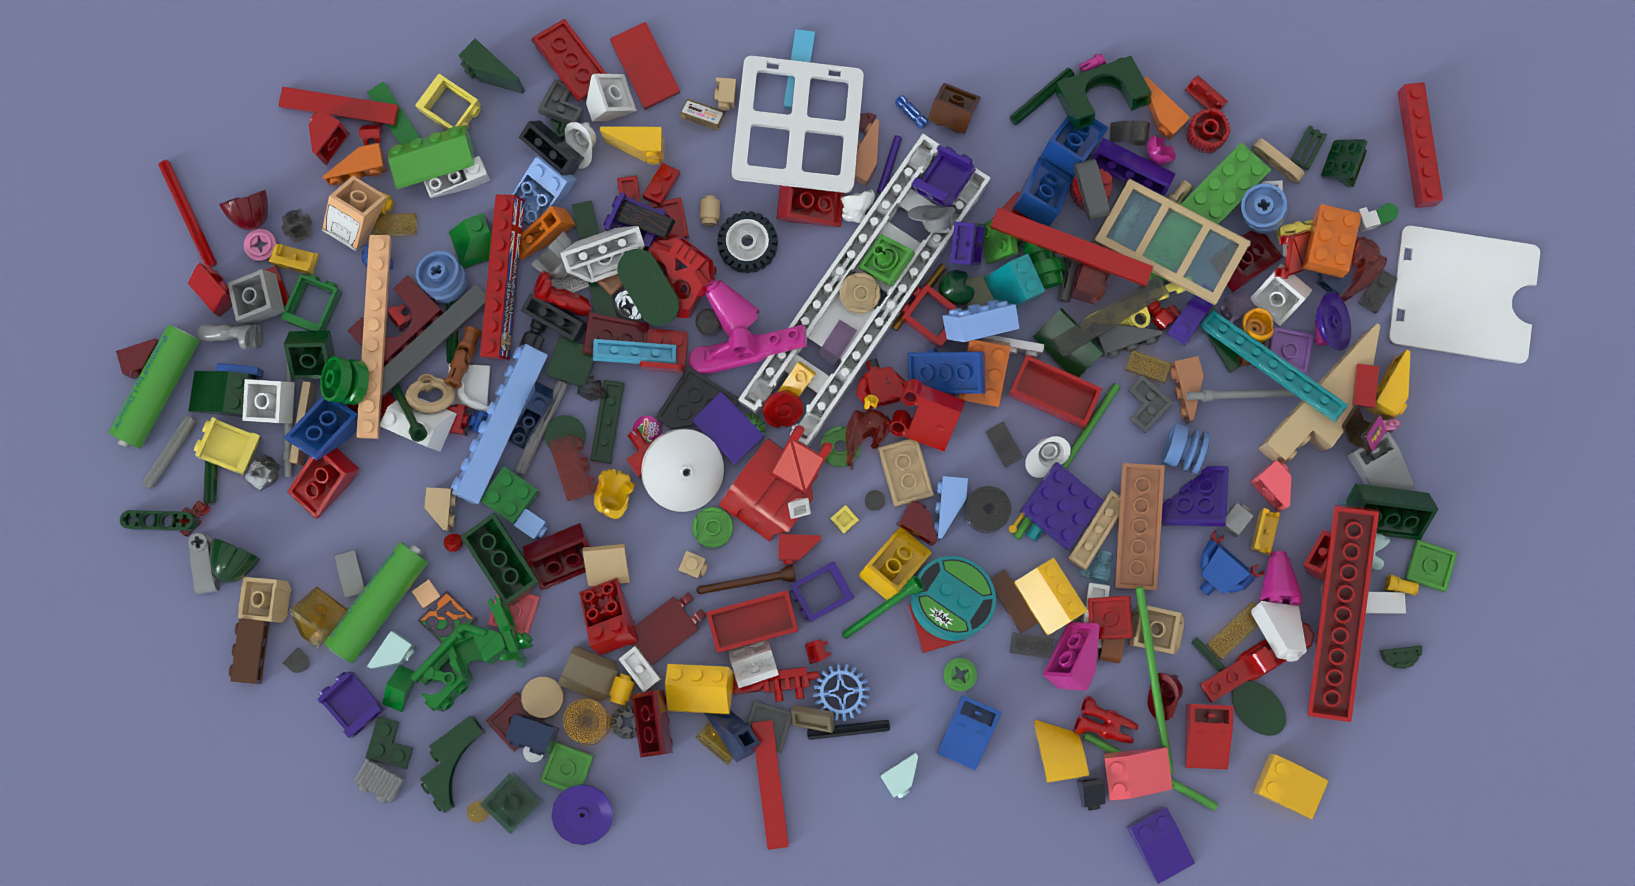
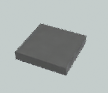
M754 700L747 724L752 729V722L773 720L777 752L782 753L792 721L791 711Z

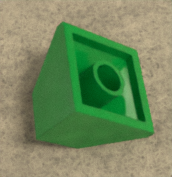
M484 213L463 220L449 231L458 260L464 269L489 260L492 230Z

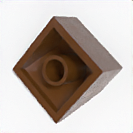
M943 83L934 99L927 120L932 121L938 126L948 127L956 133L965 134L981 97Z

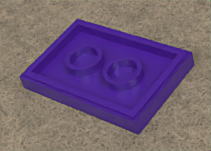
M722 392L692 420L734 465L765 437Z

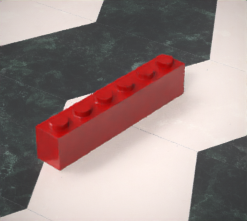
M1425 82L1404 84L1398 91V99L1415 208L1432 207L1438 205L1443 200Z

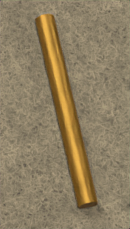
M940 264L924 285L928 284L930 287H933L947 268ZM900 316L891 326V328L896 332L904 324V322L899 319Z

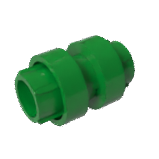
M1025 241V244L1021 247L1023 255L1029 254L1044 289L1061 285L1064 281L1062 273L1066 271L1063 258L1056 257L1055 252Z

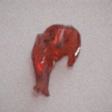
M1366 236L1357 237L1351 264L1357 266V272L1353 278L1352 285L1340 297L1343 302L1348 301L1359 291L1371 284L1387 263V258L1380 254V248L1377 243L1367 239Z
M867 410L866 412L853 411L845 433L847 447L846 464L851 470H853L856 452L864 439L872 436L873 443L871 447L873 449L879 447L880 443L884 441L891 422L888 415H884L877 410Z

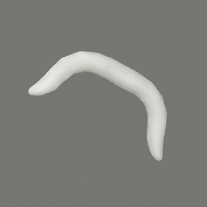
M461 381L462 387L457 389L460 401L470 408L486 413L489 406L468 398L465 394L464 383Z

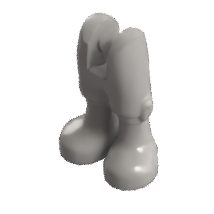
M207 324L200 326L197 331L198 338L203 341L218 342L238 338L239 346L243 349H250L251 347L260 348L263 342V332L257 324L242 326L234 324Z

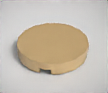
M854 273L847 276L839 289L842 305L848 311L856 314L869 312L875 308L880 299L879 285L871 275L866 273Z
M537 677L531 679L525 685L521 695V702L524 710L530 716L537 719L549 718L560 710L563 703V692L561 686L555 680L549 677Z

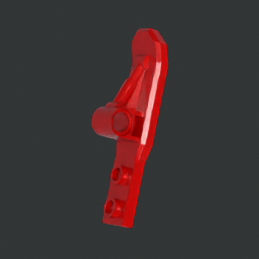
M1302 622L1307 649L1312 646L1315 634L1308 623ZM1265 638L1241 653L1233 664L1199 685L1211 703L1244 682L1262 677L1287 660L1277 658Z

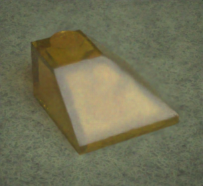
M315 587L290 609V613L301 637L318 649L348 609L320 588Z

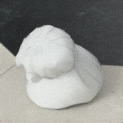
M872 189L863 193L841 197L844 205L842 209L844 220L855 223L862 222L866 216V211L870 209L875 200V194Z

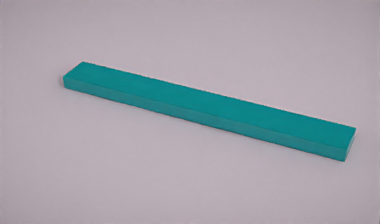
M1212 310L1200 323V328L1334 423L1348 408L1347 403L1216 311Z

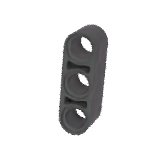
M1091 159L1075 163L1074 172L1087 218L1092 220L1110 215L1108 200L1096 160Z

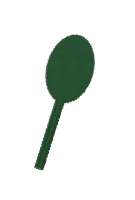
M1198 637L1193 639L1191 643L1219 672L1226 668ZM1246 681L1233 690L1232 702L1239 718L1250 729L1267 736L1277 735L1284 729L1286 724L1285 710L1280 700L1270 689L1260 683Z

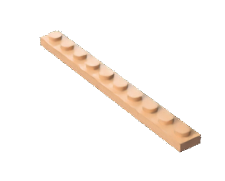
M369 235L361 361H364L368 368L369 383L365 397L358 405L356 437L361 439H379L392 240L390 235Z

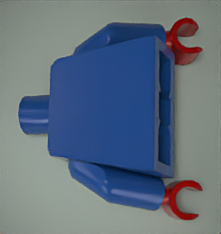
M1215 530L1210 535V540L1202 551L1200 561L1201 575L1206 581L1199 588L1208 596L1215 589L1222 594L1245 590L1255 578L1262 576L1264 571H1260L1258 574L1255 573V568L1258 564L1248 568L1220 543L1224 539V534L1220 539L1215 538L1214 534L1217 531Z

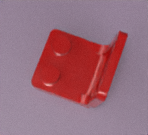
M649 329L647 331V343L676 345V364L640 361V368L650 371L684 373L688 333L685 331Z

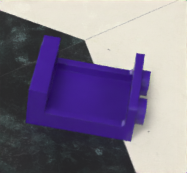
M938 145L936 149L939 154L921 180L915 178L911 185L917 194L943 207H951L976 169L972 163L973 160L965 154L961 156L948 146L944 148Z
M621 192L619 197H615L612 203L613 210L611 215L608 214L603 225L606 231L614 228L631 227L614 219L623 201L664 216L668 215L666 210L661 208L657 210L629 198L625 193ZM640 230L645 245L643 249L648 251L658 236Z
M343 672L335 679L336 683L334 685L325 687L319 693L320 697L317 701L322 703L344 728L343 732L348 738H354L378 717L385 708L354 672Z

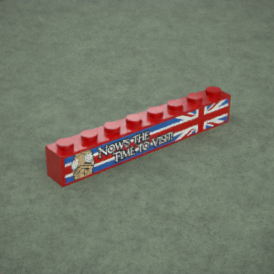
M495 195L480 357L490 360L510 361L525 200L516 195Z

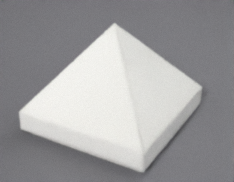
M796 498L788 503L791 519L811 514L808 498Z

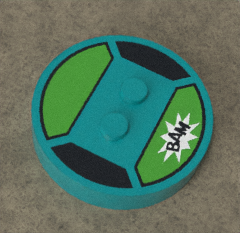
M958 556L940 557L928 563L917 576L922 581L924 590L910 596L911 607L920 625L935 637L948 641L966 640L979 633L993 616L996 606V594L993 583L987 573L973 561Z

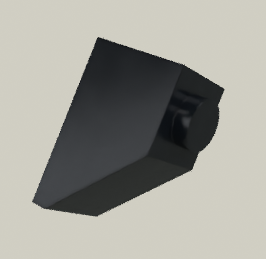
M1092 778L1077 781L1082 807H1088V811L1100 809V805L1105 804L1104 780Z

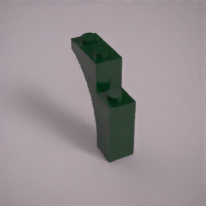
M474 715L467 717L429 745L431 749L430 755L436 762L439 761L440 764L420 778L423 782L421 787L427 794L432 795L435 799L433 804L440 812L447 813L455 807L452 784L458 762L467 748L486 733Z

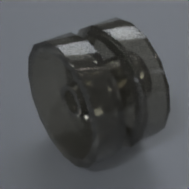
M989 485L979 487L971 493L965 502V520L977 532L985 534L994 533L1001 529L1009 520L1012 510L1011 502L1006 493L998 487ZM989 507L991 509L990 514H986L983 508Z

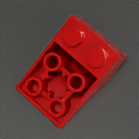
M617 578L579 592L589 645L598 655H603L638 641L634 622Z
M1186 704L1185 768L1228 770L1233 732V706Z

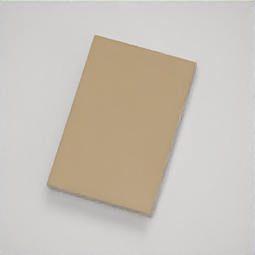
M907 439L877 448L894 507L908 504L911 501L915 502L934 497L919 442Z

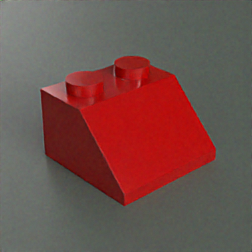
M320 108L318 112L311 116L308 126L312 152L327 166L350 133L340 121Z

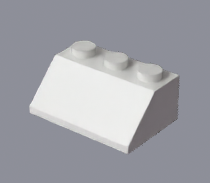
M396 400L387 407L380 426L412 440L409 435L410 425L398 400ZM411 408L417 422L423 424L428 433L423 441L417 443L441 452L457 414L447 409L436 413H423Z

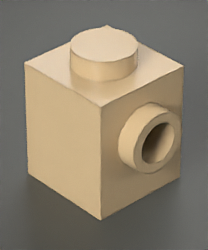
M686 551L678 570L691 577L700 579V576L704 577L707 571V560Z

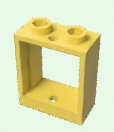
M438 73L416 103V108L426 117L444 129L449 130L453 126L430 111L447 88L471 104L455 125L459 127L466 125L468 129L469 122L480 113V102Z

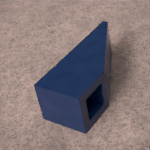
M537 381L535 382L508 442L522 449L525 447L553 402V389Z
M730 710V715L704 713L736 763L752 755L761 744L750 726L733 711Z

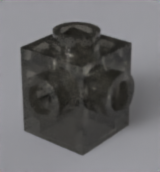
M301 208L291 210L285 216H282L283 225H281V228L286 237L289 236L293 243L312 236V220L308 214L304 215Z
M265 454L259 458H254L249 463V470L244 479L261 491L277 481L279 478L278 472L282 466L276 463L275 459Z

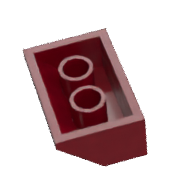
M581 523L523 546L525 559L540 581L538 585L541 591L586 572L583 548L591 547V544Z
M664 689L632 694L640 758L673 753V742L670 737V721L667 716V700L664 695Z

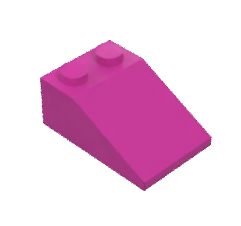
M1069 622L1043 673V676L1058 689L1087 691L1096 672L1100 625L1097 623Z

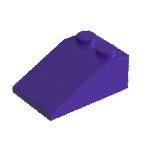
M1162 806L1127 826L1131 837L1158 884L1195 864L1180 830L1167 807Z

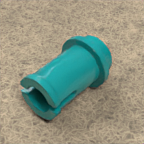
M1033 523L1025 535L1037 542L1043 530Z

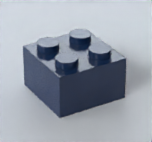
M514 714L505 739L510 741L509 745L517 748H525L526 746L530 748L529 752L544 755L552 751L560 728L522 714Z

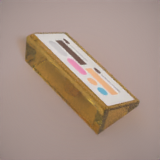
M687 99L680 112L681 118L719 131L725 112L690 99Z

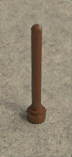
M788 565L778 572L697 587L696 591L698 594H705L781 579L793 582L796 581L793 565Z

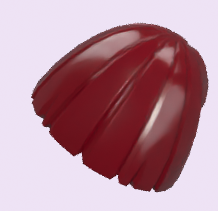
M266 190L259 191L248 197H237L219 204L227 218L243 230H255L261 227L267 220L268 198Z

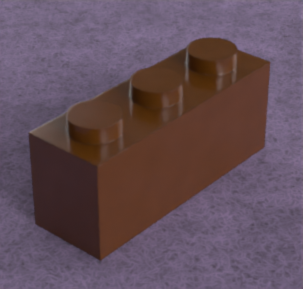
M239 618V623L235 626L236 644H233L232 647L234 659L233 664L229 668L231 682L262 684L270 622Z

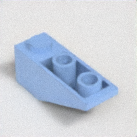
M943 476L942 481H938L937 493L941 495L940 502H936L935 514H939L938 522H934L937 540L943 538L965 502L968 478Z

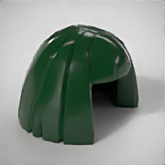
M214 538L210 550L211 570L216 578L223 582L233 583L239 581L251 572L260 560L254 554L242 548H237V546L223 540Z

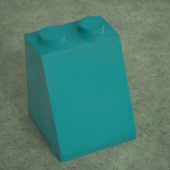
M1029 254L1006 263L984 277L994 300L998 299L999 301H1007L1009 304H1016V308L1036 300L1045 292Z

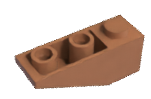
M875 119L873 124H868L864 132L866 134L863 141L859 140L857 144L854 180L866 187L877 168L878 119Z
M1199 356L1174 361L1171 364V368H1169L1171 379H1175L1176 383L1174 388L1176 398L1180 399L1182 406L1180 407V415L1182 419H1185L1186 424L1194 420L1198 400H1187L1186 393L1199 392L1204 376Z

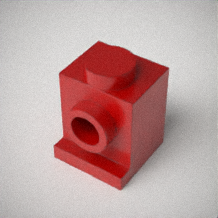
M455 404L454 407L449 406L447 410L457 414L449 433L467 437L468 432L464 430L465 427H468L470 417L468 411H466L467 406Z

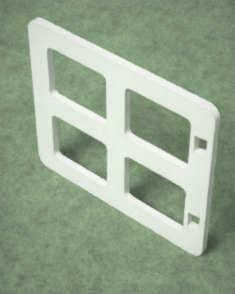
M760 56L746 57L743 64L731 171L732 177L739 181L843 193L850 192L853 189L864 77L862 70L853 67ZM767 64L779 65V69H770L766 67ZM829 71L841 72L840 77L828 75ZM758 73L785 75L795 78L791 114L760 112L753 109L756 76ZM819 79L848 84L846 117L844 121L807 116L810 80ZM758 126L789 131L785 169L750 166L747 164L751 127ZM807 132L843 137L841 171L839 175L811 173L802 170L804 138Z

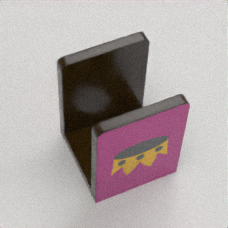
M1354 405L1342 424L1343 432L1349 443L1372 453L1386 432L1381 415L1376 414L1371 423L1365 421L1357 405ZM1366 431L1363 435L1365 441L1361 439V434Z

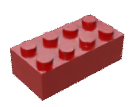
M1026 355L1008 396L1084 429L1103 388Z
M788 590L706 612L718 654L799 632Z

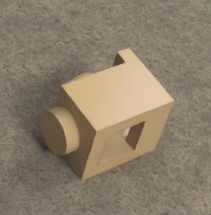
M716 77L715 100H718V109L730 110V108H735L736 79Z

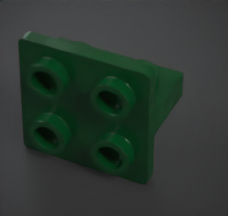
M1365 139L1334 140L1321 176L1323 178H1336L1345 186L1354 187L1367 153L1365 149L1367 141Z

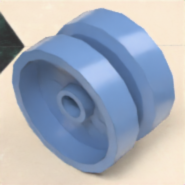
M1266 183L1252 186L1245 193L1241 203L1245 224L1252 231L1259 234H1269L1280 229L1288 217V203L1283 191L1275 185Z
M434 251L427 254L416 268L415 277L417 283L435 302H453L464 294L468 286V276L465 269L451 253Z

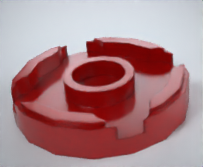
M792 391L774 393L768 397L763 405L762 411L765 421L775 428H780V426L789 427L798 422L803 414L801 398Z

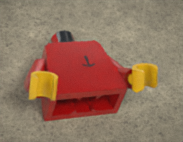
M877 359L867 361L868 372L860 378L856 391L857 397L864 403L865 410L900 402L907 381L896 373L892 367L880 369Z

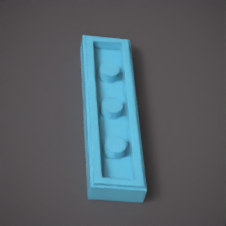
M795 29L791 60L811 63L815 32ZM788 76L784 99V108L792 109L795 78L792 76Z
M594 339L593 361L640 364V361L676 364V345Z

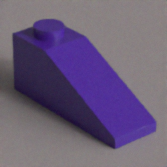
M1202 284V285H1201V287H1203V288H1205V289H1207V290H1209V291H1211V292L1214 291L1213 289L1209 288V287L1206 286L1205 284ZM1194 295L1167 334L1186 346L1200 326V323L1213 307V304Z

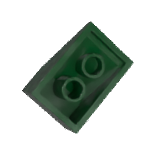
M476 38L458 55L462 61L460 65L471 79L476 78L480 82L522 94L525 92L519 77Z
M194 371L189 412L243 417L245 379L256 380V377L249 373L229 371Z

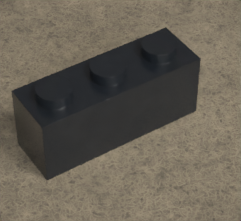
M540 120L528 121L518 137L561 175L574 174L584 159L583 156Z
M534 293L529 294L521 309L523 313L572 341H580L586 330L587 322L564 309L558 308L554 303L535 298Z

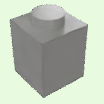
M1236 503L1227 512L1226 526L1221 527L1236 537L1243 531L1254 515L1250 513L1251 510L1246 505Z

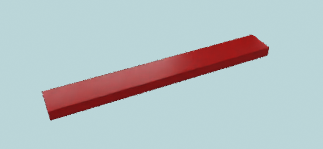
M997 208L990 226L991 229L1145 287L1154 267L1001 208Z

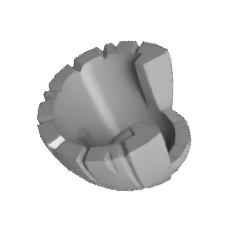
M563 231L548 246L546 251L531 264L535 269L540 272L544 270L550 274V277L555 279H563L570 275L566 272L560 254L561 251L573 244L566 232Z

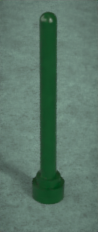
M398 384L392 390L410 425L409 435L415 442L423 441L427 437V430L423 424L417 422Z

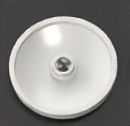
M692 429L671 430L656 438L647 449L642 461V481L650 497L659 505L672 511H692L707 504L718 492L724 475L723 458L716 444L706 435ZM688 468L687 473L683 475L684 469Z

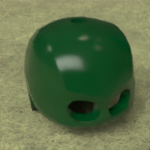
M960 270L947 272L938 284L939 293L951 303L958 305L968 304L973 299L975 290L966 285L968 274L966 271Z

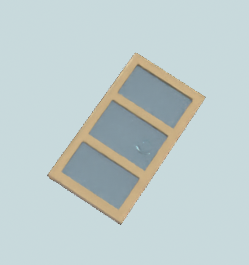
M1129 179L1094 242L1109 250L1154 266L1152 273L1216 305L1247 247L1250 246L1251 241Z

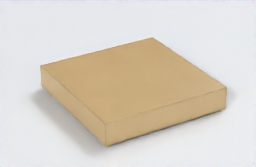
M625 544L583 548L588 587L597 586L615 578L619 580L620 584L630 583Z

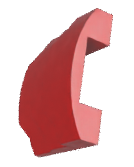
M770 438L764 442L751 458L719 504L769 542L775 534L786 533L791 530L799 517L790 518L788 503L796 498H808L810 504L814 499L812 484L819 476L816 475L807 493L804 494L771 475L770 471L783 448Z

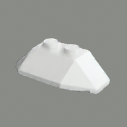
M639 226L621 227L576 241L561 251L560 254L567 273L593 283L618 274L617 266L622 255L632 249H643L645 245Z

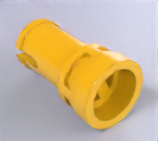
M1389 574L1385 581V590L1400 591L1415 596L1419 589L1417 582L1403 580L1401 577Z

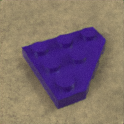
M1207 466L1201 471L1199 476L1194 480L1191 479L1179 489V492L1174 497L1167 499L1163 503L1162 525L1226 526L1229 467Z

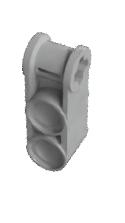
M201 533L192 534L188 540L193 587L197 595L216 592L220 589L219 579L212 573L210 566V550L213 540L209 535ZM201 540H203V544H200V546H198V542H201Z

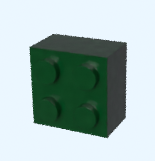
M330 330L289 331L284 342L291 379H321L325 363L329 358L335 356Z

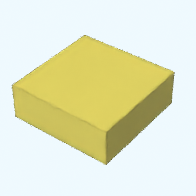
M846 505L830 518L843 534L859 521Z

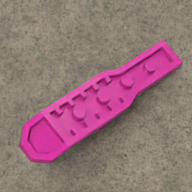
M799 325L763 335L752 334L747 329L737 328L731 331L729 341L708 346H697L689 353V366L700 374L715 373L760 362L770 355L807 347L806 327Z

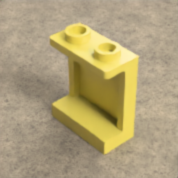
M214 417L211 418V421L207 420L202 430L205 434L202 440L198 439L194 447L196 457L245 476L260 442V435L251 434L221 422Z

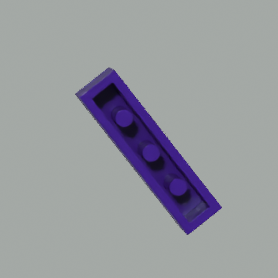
M1102 138L1092 158L1096 160L1100 170L1103 168V171H1107L1111 176L1125 183L1131 179L1162 196H1165L1176 174L1105 138Z

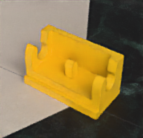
M275 244L269 262L280 268L314 275L319 254L282 244Z
M1266 508L1259 510L1249 550L1266 555L1271 554L1281 513L1270 512V509Z

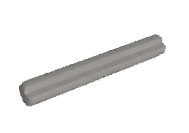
M185 416L142 481L143 485L151 489L155 486L196 424L195 419Z

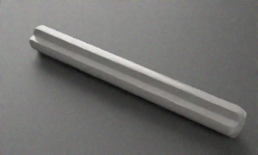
M561 380L556 382L553 388V402L529 438L515 467L517 473L526 474L545 435V430L568 387L565 382Z

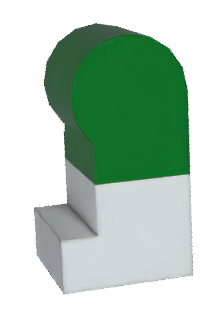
M1386 203L1380 209L1368 212L1367 207L1359 209L1357 213H1361L1359 223L1361 233L1391 223L1398 216V208L1394 204Z

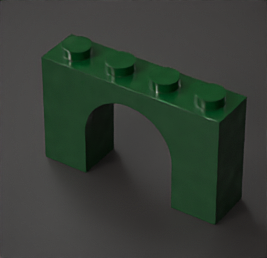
M1132 56L1119 58L1109 64H1102L1095 69L1082 71L1078 75L1066 77L1057 82L1056 95L1075 131L1094 124L1095 111L1086 96L1088 91L1094 87L1107 85L1118 89L1131 111L1150 104L1152 92Z

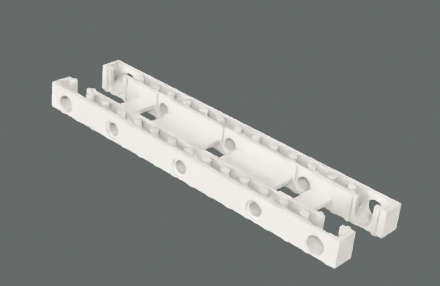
M925 134L921 135L788 327L804 325L806 327L807 341L810 339L840 359L841 363L835 373H831L828 376L798 356L802 348L770 355L738 399L742 406L754 414H757L759 410L762 411L764 402L772 391L778 388L777 384L785 373L790 374L796 364L801 361L816 373L807 387L818 393L811 404H807L806 414L799 423L805 430L798 442L807 447L810 446L901 313L900 310L910 300L914 291L921 284L952 239L954 221L963 222L989 185L991 178L975 168L976 171L951 206L955 209V212L951 215L952 223L949 233L931 232L927 239L920 243L891 224V219L900 207L909 212V210L918 206H936L913 191V186L911 185L915 178L920 180L923 178V173L931 161L936 159L938 154L936 148L940 144ZM881 234L915 252V255L893 287L874 278L880 290L887 293L880 307L877 306L876 309L873 308L867 313L856 314L848 311L842 305L839 292L842 282L851 274L865 273L859 269V265Z

